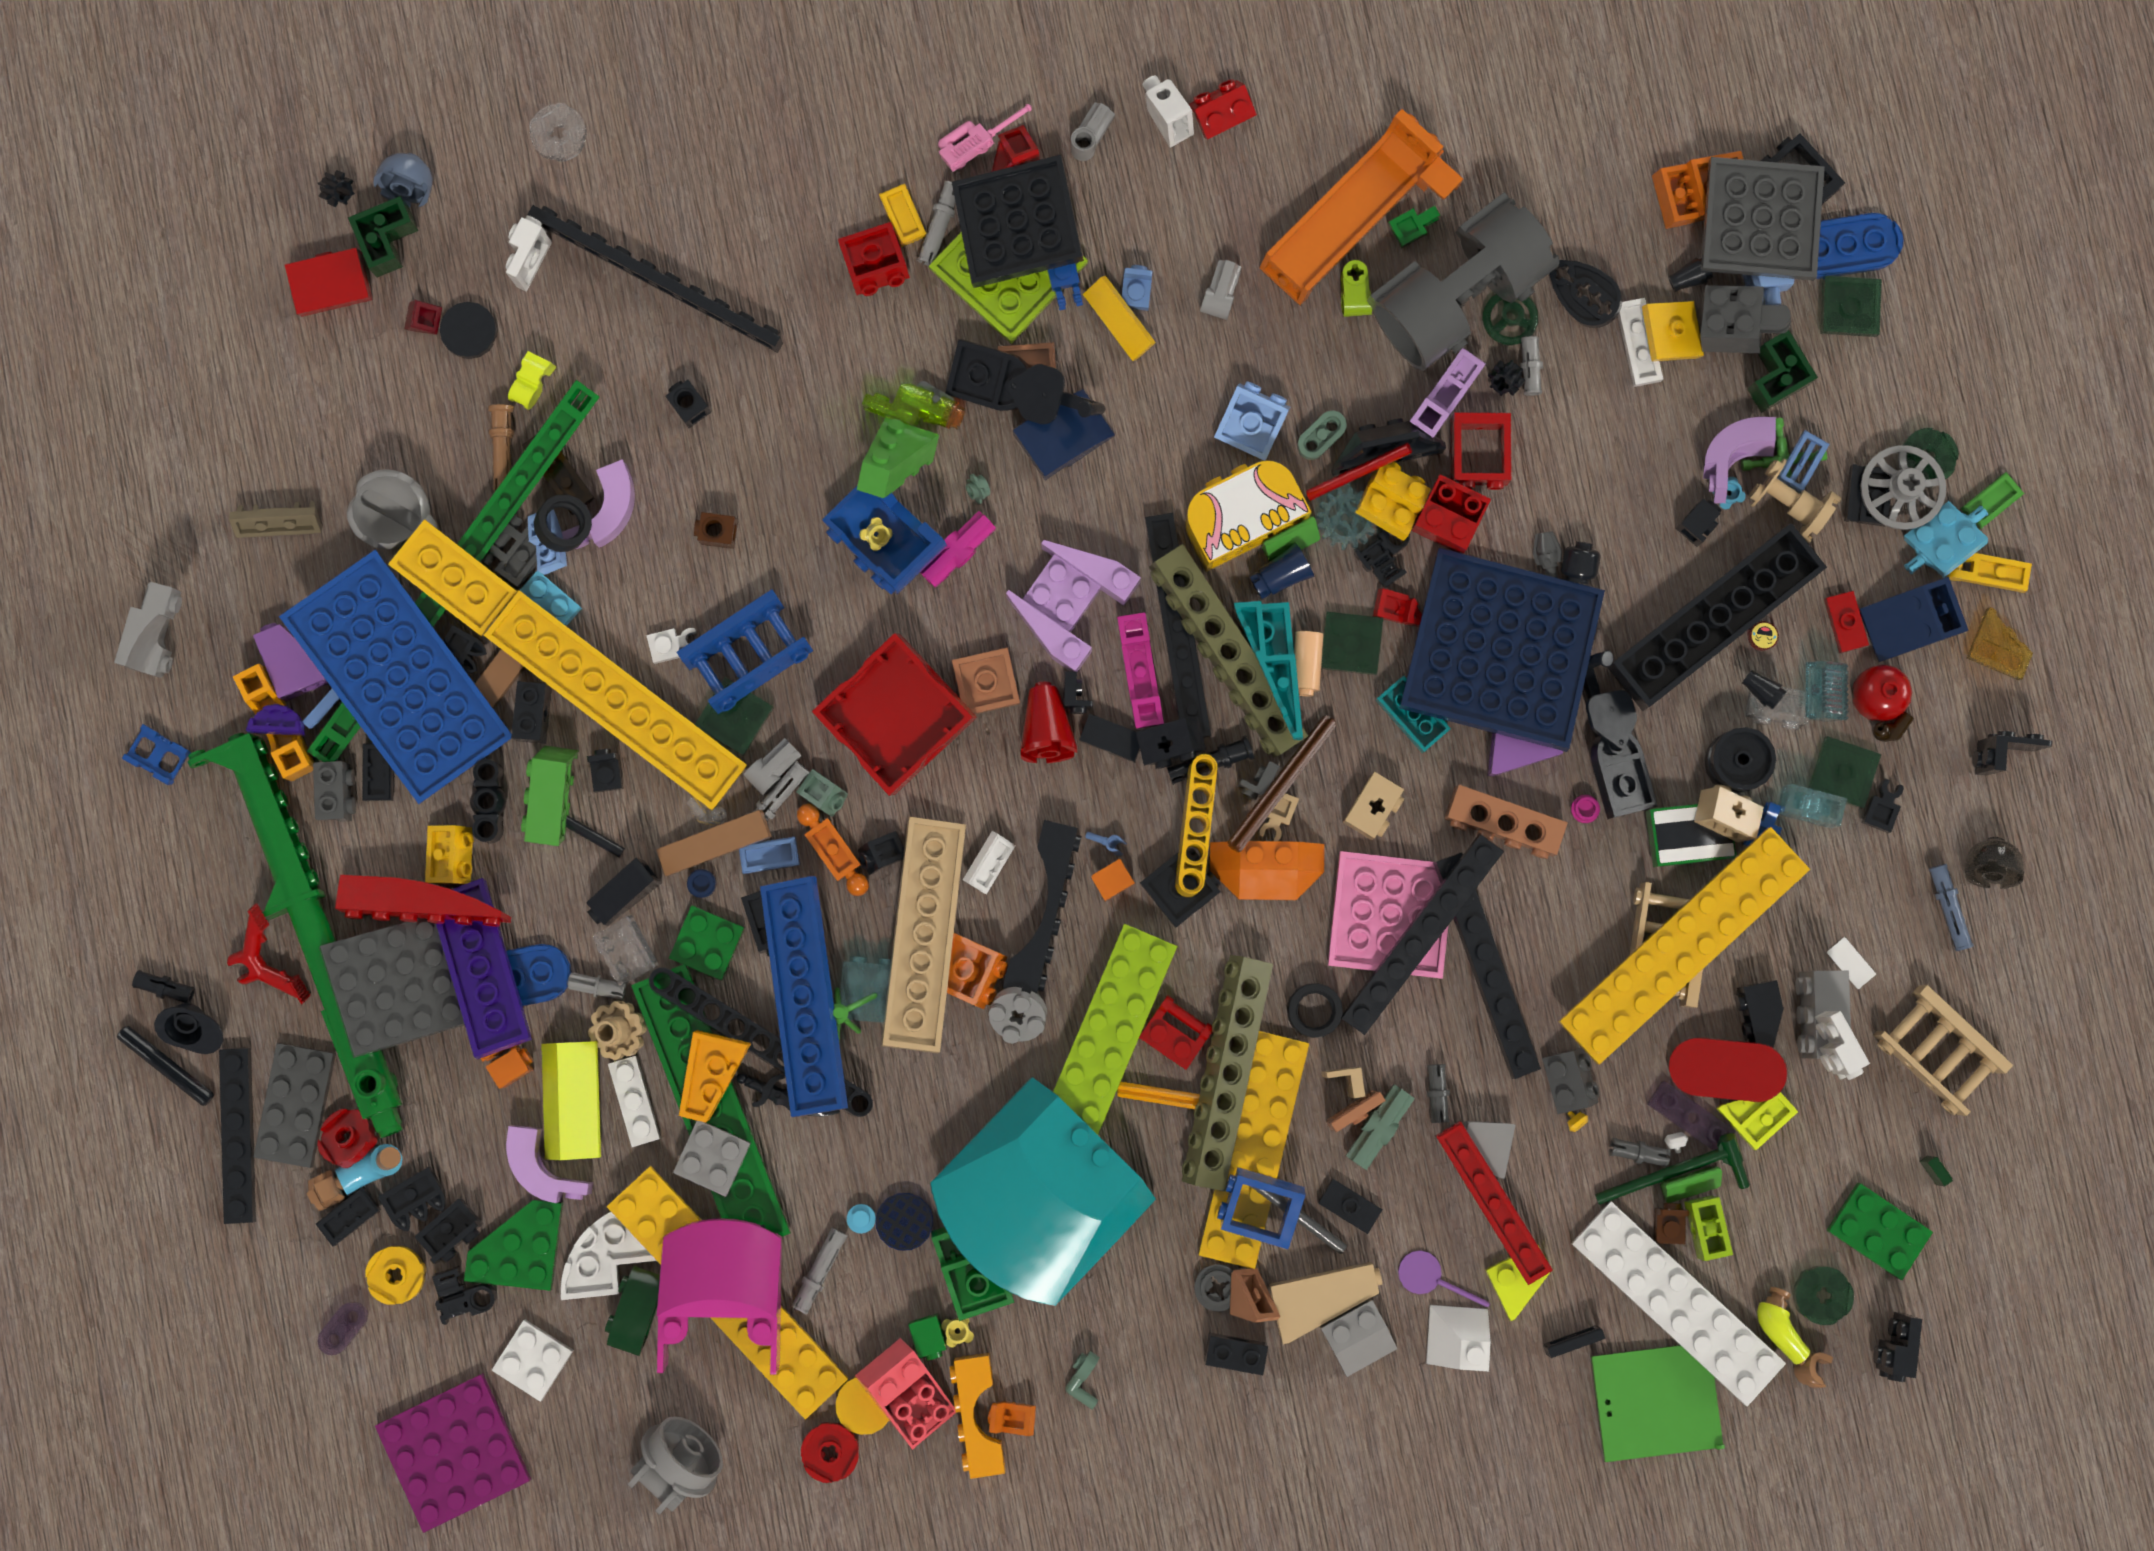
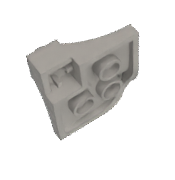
M153 582L148 583L141 609L130 607L114 663L159 678L163 677L165 673L168 674L173 664L172 652L165 647L164 638L170 619H174L175 613L177 614L180 611L182 605L181 591Z

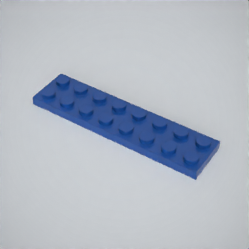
M809 876L760 886L791 1117L848 1108L837 1023L833 1015L834 1002L817 878Z

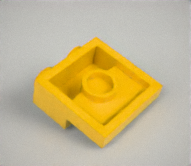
M1392 462L1372 472L1355 513L1404 541L1409 536L1417 515L1422 511L1431 488L1425 485V481L1421 477H1410L1401 471L1399 464Z

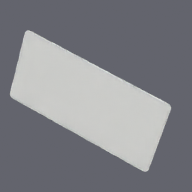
M1845 937L1827 951V954L1842 971L1849 970V980L1857 989H1860L1876 975Z

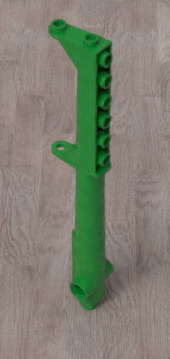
M237 733L228 738L229 742L207 752L203 749L189 754L190 760H188V765L190 768L214 762L234 771L275 882L265 910L262 913L268 921L289 913L324 1010L321 1011L362 1118L372 1120L375 1131L379 1134L380 1138H385L402 1131V1121L397 1111V1108L403 1105L397 1092L398 1081L396 1076L389 1071L382 1051L353 1058L319 949L322 945L336 942L319 900L326 895L324 890L318 889L317 885L320 884L319 877L314 869H310L308 864L309 852L305 844L299 841L297 832H299L298 824L295 818L288 813L286 806L289 805V801L284 791L279 790L276 782L279 779L278 773L274 765L269 764L266 756L268 748L265 741L251 733Z

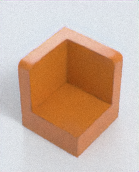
M1438 156L1419 176L1416 185L1424 192L1430 188L1441 199H1446L1453 190H1457L1460 187L1463 178Z
M1121 859L1116 860L1091 876L1104 902L1135 884Z

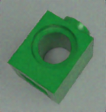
M938 1313L910 1321L908 1325L917 1356L919 1358L925 1357L926 1361L942 1357V1351L947 1350L948 1346Z

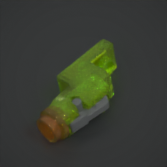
M921 381L917 385L901 384L893 403L889 402L890 399L879 393H874L873 396L866 393L862 402L863 409L883 418L900 420L914 427H918L920 419L923 418L925 423L940 425L947 429H958L966 411V408L961 407L959 402L954 401L951 396L926 381Z

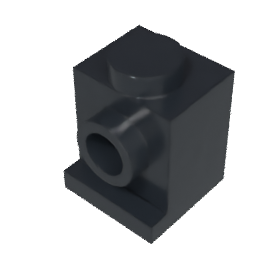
M1703 498L1675 529L1698 547L1706 539L1702 534L1708 536L1718 525L1715 519L1721 514V509L1714 502L1706 501Z

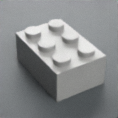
M1849 970L1799 972V978H1796L1795 981L1796 993L1800 995V1006L1797 1007L1796 1018L1798 1024H1801V1035L1798 1036L1797 1047L1799 1053H1802V1058L1820 1059L1822 1053L1819 1048L1829 1043L1828 1040H1824L1818 1033L1816 1028L1818 1022L1815 1016L1824 1011H1841L1851 1028Z

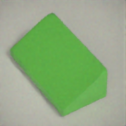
M1311 516L1265 540L1261 548L1268 561L1283 553L1295 542L1302 550L1319 541L1320 534L1315 518Z
M1710 1166L1661 1182L1660 1186L1666 1203H1672L1719 1188L1722 1183V1170L1717 1166Z

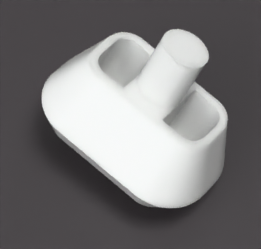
M1683 1132L1667 1135L1664 1141L1670 1149H1675V1153H1681L1680 1147L1686 1146L1688 1137Z

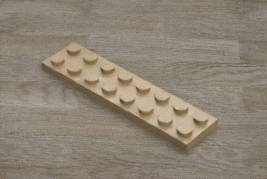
M916 817L908 818L881 1046L940 1053L966 829L965 824Z

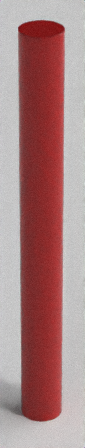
M1405 443L1306 490V494L1310 501L1411 454L1412 449L1408 443Z

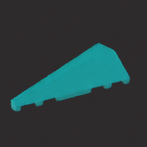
M1261 601L1234 603V609L1290 734L1294 740H1302V720L1289 602L1262 604Z

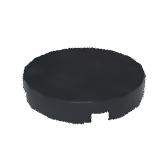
M473 302L458 303L448 309L441 319L439 329L441 340L451 353L466 359L478 358L490 351L498 333L496 320L489 310L479 303Z

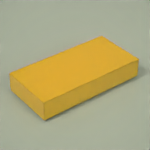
M905 183L879 194L901 247L926 237V231Z

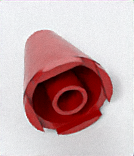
M1038 682L1034 685L1035 687L1029 690L1020 748L1021 759L1029 763H1037V758H1046V763L1069 760L1074 757V752L1077 753V744L1058 688L1053 686L1051 682Z

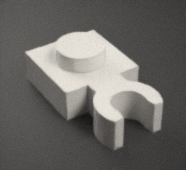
M674 628L646 635L653 663L657 664L680 658L677 651L689 644L687 638L692 634H696V629L687 628L679 636H677Z

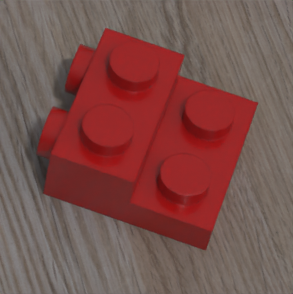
M891 222L838 239L856 296L860 294L871 296L878 291V288L887 285L898 287L905 282V279L910 278Z

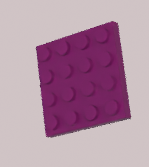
M483 1373L375 1425L423 1533L532 1480Z

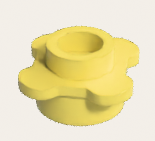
M874 517L871 519L870 525L860 531L859 536L870 544V549L878 551L889 542L893 533L890 528L882 524V519Z
M958 1318L954 1320L945 1319L942 1322L941 1327L946 1332V1344L949 1347L953 1348L957 1344L962 1342L970 1343L973 1340L974 1334L968 1326L969 1318L959 1321ZM956 1328L960 1329L959 1334L955 1333Z

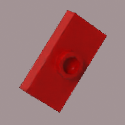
M1854 591L1825 598L1824 602L1839 654L1869 646Z

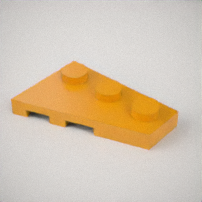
M699 1030L694 1031L679 1116L705 1123L708 1122L752 1043Z

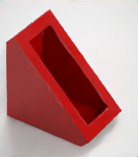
M1024 125L998 135L999 142L991 172L1040 160L1039 150Z

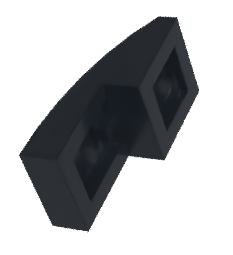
M1089 714L1079 741L1135 763L1140 751L1136 732Z

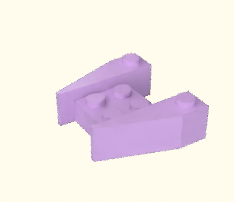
M1043 540L1041 543L1042 550L1053 557L1023 599L1010 590L1007 591L1006 597L1050 657L1067 670L1078 672L1091 654L1092 647L1073 635L1071 631L1100 590L1124 606L1140 584L1141 577L1118 561Z

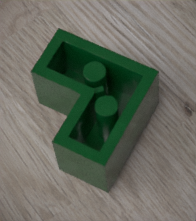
M401 196L348 217L367 266L377 278L403 267L393 241L419 230L409 206Z
M1789 330L1761 346L1760 353L1757 354L1769 374L1755 381L1747 390L1760 412L1763 413L1806 388L1818 378Z

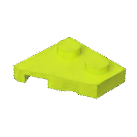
M1781 1092L1774 1098L1764 1102L1737 1100L1719 1105L1716 1108L1753 1150H1757L1798 1113L1796 1108Z
M1511 1257L1485 1269L1510 1321L1516 1319L1550 1274L1548 1273L1528 1285Z

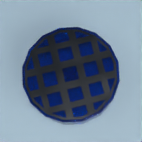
M910 1192L897 1193L888 1197L880 1205L876 1215V1230L880 1239L889 1247L899 1251L912 1250L921 1246L929 1238L933 1228V1214L929 1204L920 1196Z

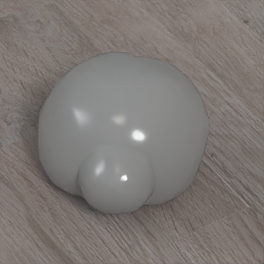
M377 470L363 476L358 481L356 495L350 501L347 508V520L354 534L360 540L379 549H401L424 519L437 528L435 520L430 515L428 497L421 485L412 477L396 470Z

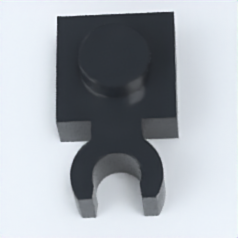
M1884 779L1879 784L1880 797L1871 796L1861 823L1883 832L1891 833L1901 808L1900 805L1894 803V800L1902 795L1904 786L1897 785L1895 792L1890 793L1887 789L1889 780Z

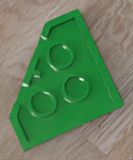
M532 1200L468 1251L464 1281L551 1291L553 1289L563 1203Z

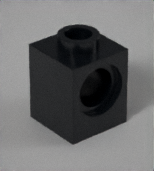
M686 380L684 383L682 381L675 383L669 388V393L665 396L688 428H691L711 413L708 405L689 380ZM686 396L693 397L694 402L690 407L683 408L680 406L682 398Z

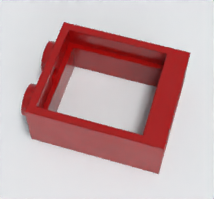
M1454 412L1450 418L1451 480L1469 489H1475V485H1487L1488 490L1504 489V486H1507L1511 481V413ZM1461 430H1501L1502 473H1462Z

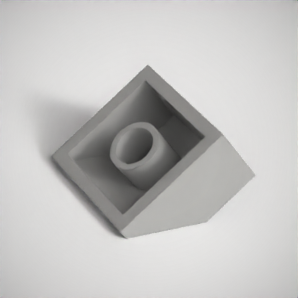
M1371 1298L1319 1326L1346 1377L1397 1349L1384 1320Z

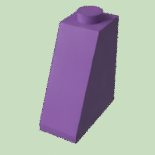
M271 623L261 627V632L253 635L279 699L288 701L329 684L288 628L280 624Z
M1492 733L1487 776H1496L1563 754V751Z

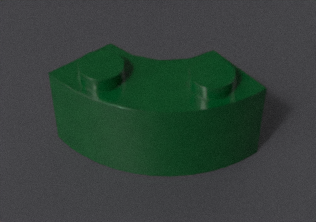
M633 1266L629 1277L623 1276L618 1290L619 1293H622L615 1316L610 1315L605 1327V1332L609 1333L608 1346L640 1356L657 1311L659 1274Z

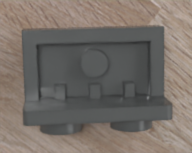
M343 761L314 763L315 819L337 820L340 822L352 821V814L356 813V800L351 795V786L355 785L354 769L351 768L350 764Z
M1582 1047L1542 1058L1557 1114L1588 1108L1599 1102V1088L1597 1083L1593 1081L1590 1072L1592 1067L1591 1060Z

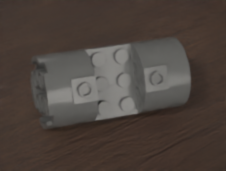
M1505 192L1463 223L1455 232L1460 238L1462 248L1468 258L1465 264L1440 282L1431 272L1420 267L1414 261L1371 294L1367 300L1372 307L1373 314L1388 340L1403 358L1418 370L1424 371L1451 350L1456 354L1468 344L1466 339L1472 332L1461 308L1471 296L1474 299L1488 286L1500 298L1511 304L1517 299L1523 302L1535 292L1532 287L1559 266V256L1556 254L1552 255L1550 246L1553 242L1546 230L1526 207L1518 209L1514 206L1516 204L1515 200L1509 198Z

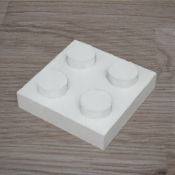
M525 1319L492 1371L541 1402L574 1350Z

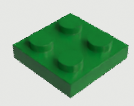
M691 905L669 959L686 964L690 968L723 981L745 928Z

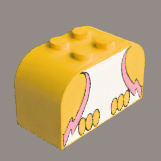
M1261 461L1249 467L1246 464L1240 465L1231 471V476L1223 480L1219 476L1205 484L1206 488L1193 497L1189 504L1185 529L1206 572L1262 545L1265 540L1309 518L1311 510L1292 473L1285 466L1274 461Z

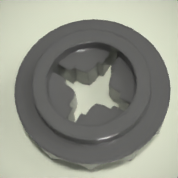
M1216 1264L1207 1266L1198 1274L1194 1285L1195 1295L1199 1303L1206 1309L1224 1311L1230 1308L1231 1273L1233 1272L1231 1268ZM1212 1276L1219 1283L1229 1281L1222 1288L1224 1299H1221L1220 1295L1218 1296L1216 1292L1206 1294L1213 1287Z

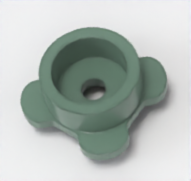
M970 474V479L966 480V491L972 500L975 499L977 504L980 505L982 500L990 495V488L982 475L975 476V474Z

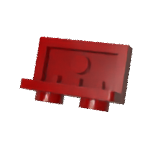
M1234 79L1224 81L1218 86L1219 89L1211 93H1200L1194 97L1193 102L1188 104L1195 114L1205 139L1208 140L1257 115L1245 84L1238 80L1234 81Z

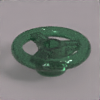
M1495 294L1487 301L1483 310L1482 320L1486 332L1498 343L1504 345L1521 344V338L1532 336L1536 331L1538 325L1536 305L1530 297L1522 302L1530 313V319L1524 318L1525 312L1519 303L1513 302L1511 304L1503 300L1504 308L1501 311V320L1493 326L1491 312L1494 306L1503 300ZM1507 313H1513L1516 319L1510 320L1507 317ZM1518 325L1526 328L1522 334L1515 337H1507L1500 334L1507 326Z

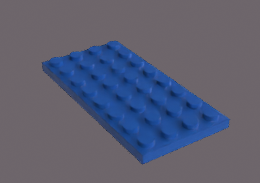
M376 550L279 616L418 804L425 801L474 766L478 761L484 759L512 739L509 729Z

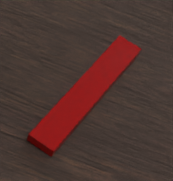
M1458 1121L1435 1135L1526 1283L1530 1285L1552 1272V1267L1462 1122Z

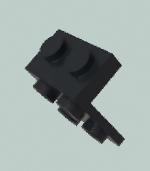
M1998 731L1997 734H1988V738L1977 741V750L1974 751L1972 758L1973 767H1976L1975 775L1987 776L2006 771L2007 749L2038 751L2052 747L2053 741L2044 740V735L2026 734V737H2015L2016 732Z

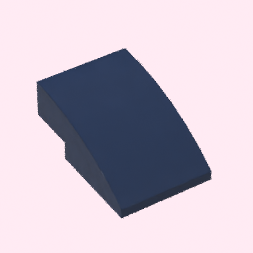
M1084 389L1073 394L1090 399ZM1060 405L1058 415L1053 422L1039 424L1027 420L1013 430L1014 437L1045 481L1066 466L1070 467L1115 436L1102 415L1084 418L1079 415L1078 410Z

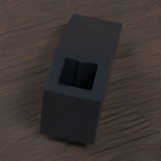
M1777 980L1738 987L1735 1002L1737 1009L1743 1013L1744 1022L1741 1024L1744 1038L1746 1040L1749 1039V1042L1763 1043L1774 1048L1784 1010Z

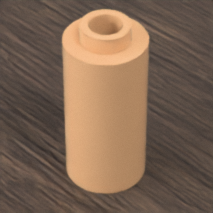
M1312 631L1295 632L1294 654L1296 658L1299 696L1312 697L1314 692L1320 691L1323 633Z

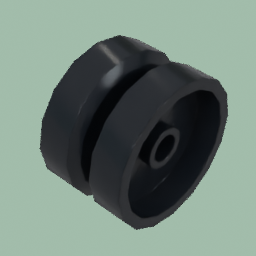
M1748 727L1735 728L1715 738L1707 748L1704 759L1706 773L1712 783L1728 786L1733 793L1747 792L1766 783L1774 773L1777 761L1775 748L1769 738L1759 730ZM1738 756H1741L1740 761L1743 762V765L1738 762Z

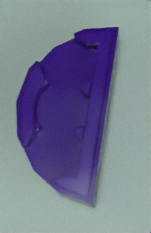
M279 704L264 706L253 718L249 719L245 730L248 733L305 735L304 724L300 716L289 707Z

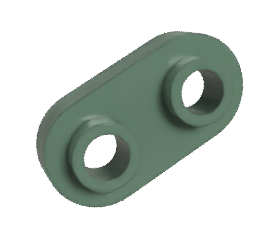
M1327 411L1322 414L1300 436L1297 443L1299 454L1307 460L1320 458L1343 436L1347 427L1345 417L1338 411ZM1332 422L1336 425L1337 429L1329 431L1326 425ZM1314 442L1316 449L1313 451L1308 450L1306 444Z

